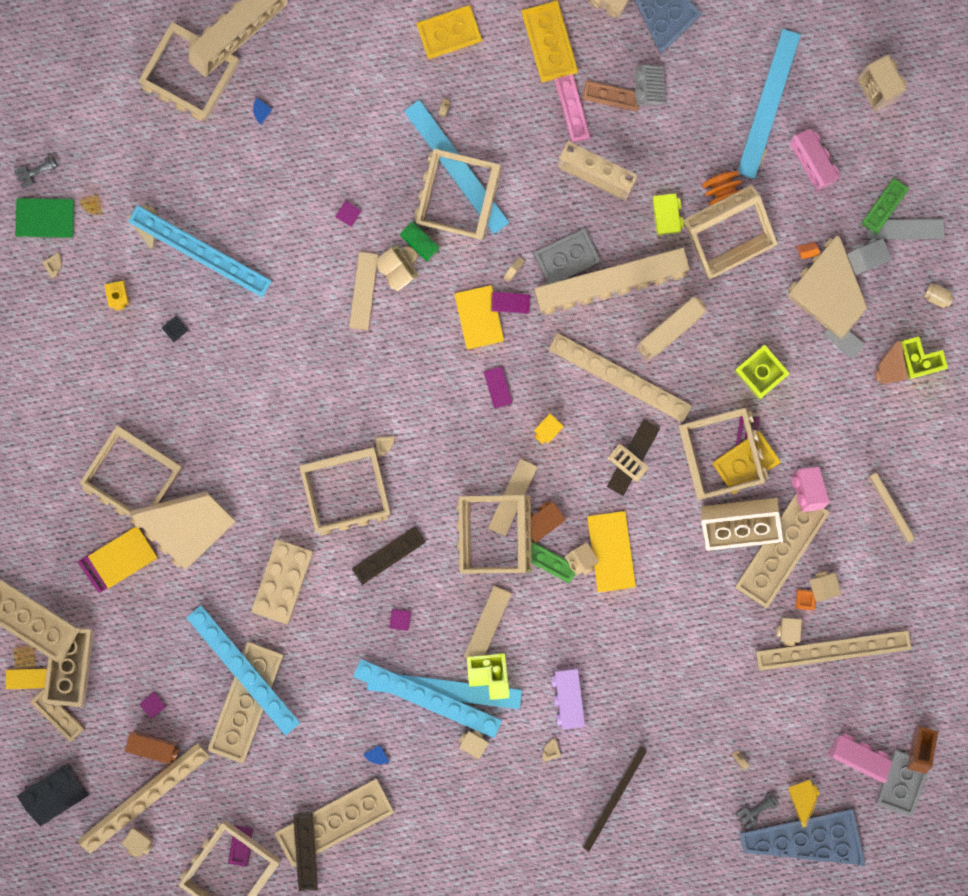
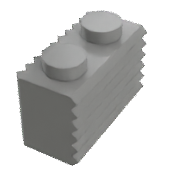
M641 65L635 67L634 79L636 80L635 98L637 105L659 106L665 104L663 66Z
M876 238L865 242L866 246L861 243L852 247L853 251L848 253L847 257H849L848 260H850L856 275L892 260L883 239L876 241Z

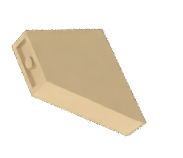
M836 236L834 239L830 238L824 245L826 249L822 254L820 253L813 258L812 262L814 264L810 269L806 267L800 274L801 280L798 283L794 282L790 286L788 298L842 340L866 311L867 306L839 236Z
M207 491L130 512L133 518L131 520L137 528L142 527L146 531L144 534L152 542L156 540L160 544L158 548L165 555L169 553L173 557L171 561L178 568L182 566L185 570L235 523L234 518Z

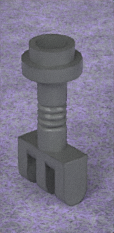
M53 156L44 158L45 163L31 170H28L27 166H23L14 171L15 175H19L22 172L24 174L17 178L19 182L25 179L27 181L21 184L22 189L35 183L32 177L48 169L52 172L58 167Z
M767 794L765 796L766 800L751 811L745 806L735 813L737 817L742 814L746 815L740 819L741 823L747 820L750 821L744 826L746 830L757 823L754 817L770 806L773 809L777 807L776 805L779 802L773 794Z

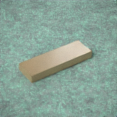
M43 688L30 703L71 743L85 728L63 706L43 703L45 690Z

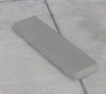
M944 219L887 220L877 235L867 229V240L874 238L876 240L944 239Z

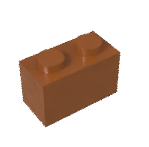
M546 501L539 506L538 509L540 511L535 515L531 512V538L535 543L566 521L553 502L549 504Z
M920 726L913 733L907 769L926 774L932 768L938 731Z

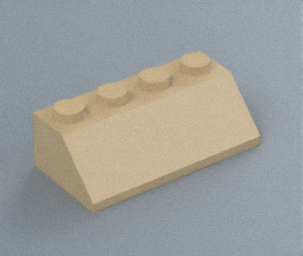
M778 498L701 506V521L707 551L783 542Z

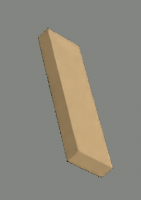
M359 252L349 328L369 330L377 269L375 260L378 258V254Z
M520 459L504 495H525L537 466ZM517 501L500 502L488 529L506 536L517 512Z
M877 473L869 475V480L905 542L910 543L915 540L914 535Z
M496 586L493 587L464 657L483 656L486 654L512 593Z

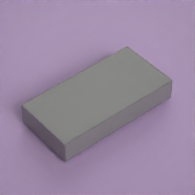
M829 329L824 332V335L851 359L865 345L850 331L842 340Z

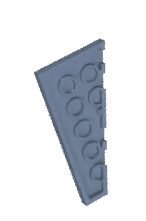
M634 0L660 55L702 15L689 0Z
M853 809L811 817L804 828L800 820L739 833L744 853L865 866Z

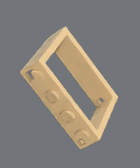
M171 22L138 82L142 85L141 89L151 94L153 91L158 94L157 98L165 103L171 101L175 103L174 107L182 112L187 110L192 113L191 117L194 119L207 121L238 67L240 60L233 55L224 60L229 65L203 111L148 81L173 34L190 43L195 38H200Z
M567 141L559 158L557 167L624 201L627 200L638 176ZM571 146L575 148L573 153L570 152ZM627 174L633 177L631 182L625 179Z
M433 149L427 161L430 164L429 170L425 171L423 176V182H425L424 190H420L418 200L421 201L420 207L415 210L414 219H416V224L484 240L502 165ZM440 157L491 169L476 232L425 220Z
M753 185L683 220L700 265L709 280L778 245L761 197ZM753 205L763 234L707 262L697 233Z
M693 297L638 344L636 348L648 362L707 312L703 301L700 298L696 299Z
M747 408L679 426L698 500L767 483L766 479L769 478L766 467H762L761 460H764L761 448H757L756 444L759 441L756 430L752 429L751 425L754 422L752 412H748ZM743 416L759 479L705 492L690 430Z
M116 426L79 484L83 486L82 490L86 493L98 495V500L108 506L110 503L115 506L114 511L122 516L126 513L132 517L130 514L132 509L90 483L119 436L173 470L152 505L162 502L183 467L125 429Z
M374 447L299 466L315 532L320 533L321 536L331 534V530L339 528V531L351 529L350 525L356 523L358 527L368 525L369 520L376 519L377 522L388 520L387 516L391 515ZM371 457L384 511L321 526L308 472Z
M459 496L458 506L456 507L459 512L457 548L460 558H458L457 564H459L460 574L531 573V496ZM517 501L518 567H471V502Z
M225 820L222 824L218 822L213 829L214 836L212 839L207 838L201 848L204 850L200 855L196 854L190 863L193 866L189 871L187 869L184 870L180 876L182 881L178 886L192 896H211L190 881V879L225 830L270 862L247 896L258 895L282 860Z

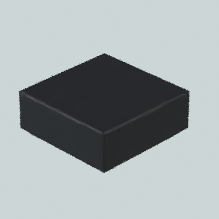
M177 316L162 327L173 343L189 331Z

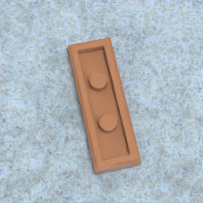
M586 80L582 100L638 112L639 105H637L635 91Z

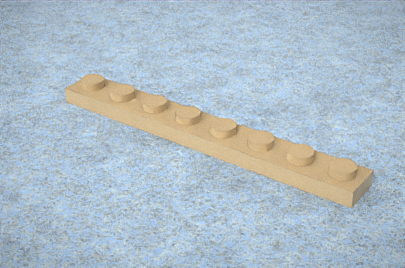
M559 333L556 334L548 349L552 353L682 423L692 407L690 404Z
M907 630L755 652L758 671L906 651L911 650L909 631Z
M198 743L80 837L77 840L80 846L91 854L210 758L208 752Z

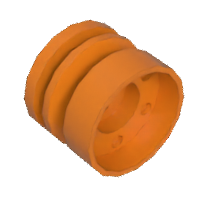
M739 170L715 175L701 184L703 189L712 188L705 193L706 197L715 196V199L708 203L709 206L741 191L736 190V187L741 185L743 181H733V179L740 176Z

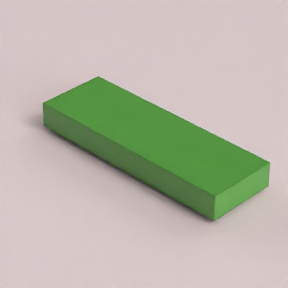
M893 178L861 225L877 235L909 188Z
M531 541L532 564L570 584L575 573L571 570L568 561Z

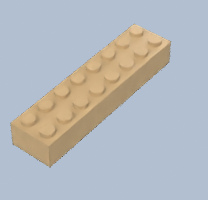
M684 248L537 287L534 288V294L540 314L544 313L547 316L556 313V309L563 308V311L573 309L574 304L581 303L584 306L593 303V299L600 298V301L609 299L614 293H618L620 296L630 293V289L637 288V291L646 289L651 283H655L657 286L667 283L666 281L670 278H673L674 281L685 278L690 269Z

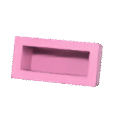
M819 467L798 469L792 476V486L796 490L797 503L801 507L802 512L822 510L830 502Z

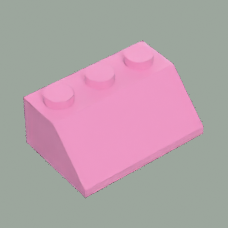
M808 129L793 136L789 143L818 192L839 179L838 175L840 173L837 167L830 163V155L826 148L822 149L819 143L821 139L817 132Z
M845 733L843 736L838 734L828 755L885 784L892 761L888 759L889 755L880 750L875 753L870 750L872 746L862 741L859 745L853 742V737Z

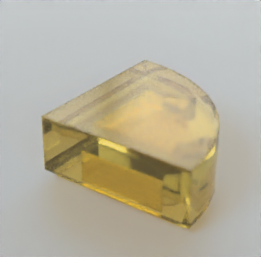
M98 196L79 200L82 208L88 213L103 215Z

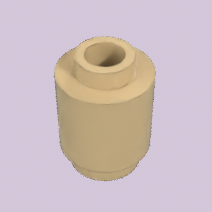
M931 283L924 294L928 302L943 309L945 306L949 307L954 296H951L952 291L938 284L933 285Z

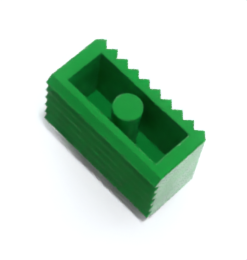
M411 222L400 233V236L427 263L440 251L439 246L423 230H420V227L414 222Z

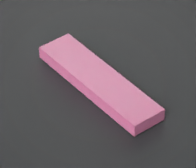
M569 75L555 79L571 142L590 138L574 76Z

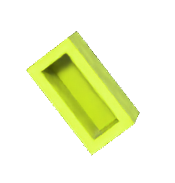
M676 193L653 196L657 236L680 233L681 228H684L683 217H679L678 212L681 209L680 198H677Z

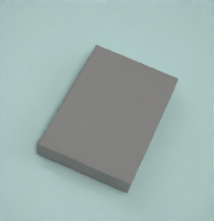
M585 228L533 252L548 284L566 280L601 263Z
M895 749L891 758L892 764L885 784L882 783L875 804L913 817L928 772L924 774L907 769L909 754Z

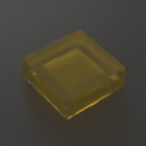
M33 647L13 650L15 669L35 666Z

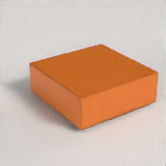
M815 242L796 246L797 253L801 259L820 254Z
M797 590L795 609L815 611L816 601L813 591Z

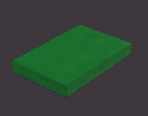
M16 198L15 237L73 238L74 199Z

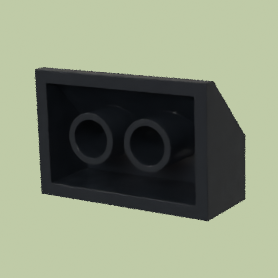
M67 763L17 795V798L26 812L41 827L89 796L71 765Z

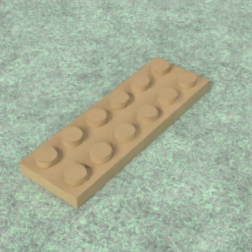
M795 494L780 517L783 542L762 544L734 588L767 609L830 512L826 509L802 512L801 507L797 503V494Z
M0 579V626L55 662L61 663L80 629Z
M247 642L243 655L272 688L284 654ZM236 677L233 679L207 751L244 764L263 709Z
M377 778L313 812L316 855L395 813ZM294 823L274 834L291 866L294 867L297 863Z

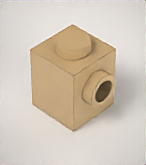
M588 543L583 544L565 556L576 576L581 573L589 574L595 570L593 566L599 563Z
M827 571L815 574L816 578L809 580L816 602L842 595L835 573L827 574Z
M781 618L780 625H777L776 637H779V641H784L783 645L795 646V642L800 643L802 620Z
M469 730L467 734L463 732L458 740L461 743L459 748L477 759H480L489 742L483 739L484 734L477 730H473V732Z
M134 826L122 842V845L127 848V852L133 857H141L143 854L147 855L153 847L151 844L153 839Z

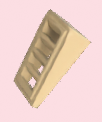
M620 443L607 458L636 482L649 469L646 464ZM623 451L624 454L618 461L615 460L617 455ZM628 455L630 459L626 462L624 466L621 465L622 461ZM634 460L636 463L629 471L627 467ZM640 465L642 468L635 476L632 473Z

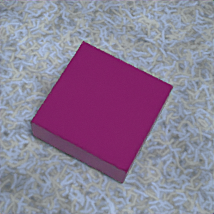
M344 201L335 218L352 228L362 211Z
M392 609L389 628L408 631L411 612Z
M155 692L139 704L151 719L167 707Z

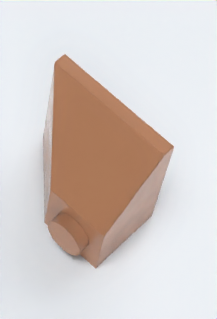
M901 341L891 344L876 366L877 370H874L876 382L879 381L880 385L908 379Z

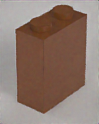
M134 730L129 733L124 752L170 764L178 759L180 748H178L177 742Z

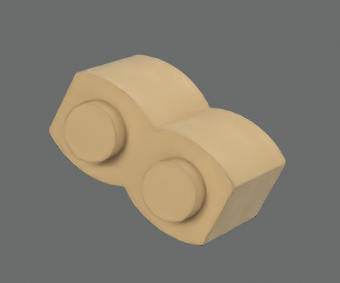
M397 245L391 247L375 260L379 272L386 275L388 285L396 291L403 289L419 277L415 268Z

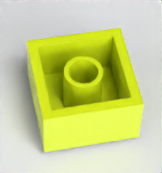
M765 345L734 370L735 374L758 400L790 374Z

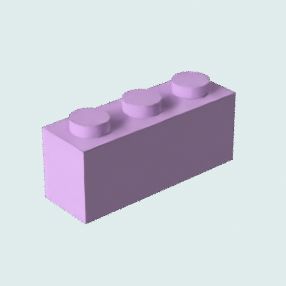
M578 669L554 671L555 675L551 676L552 686L557 688L554 702L555 706H559L560 714H556L557 725H561L562 730L585 727Z

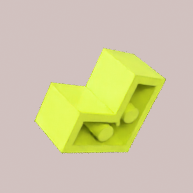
M919 337L901 341L908 376L907 380L948 369L943 350L924 355Z
M505 653L467 657L470 687L489 685L490 700L509 698Z

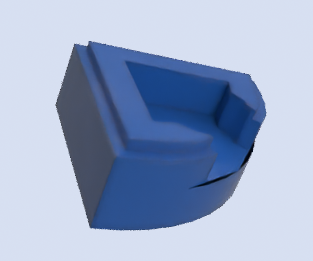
M256 98L253 105V113L257 122L262 125L272 109Z
M381 745L363 754L368 761L374 764L390 762Z

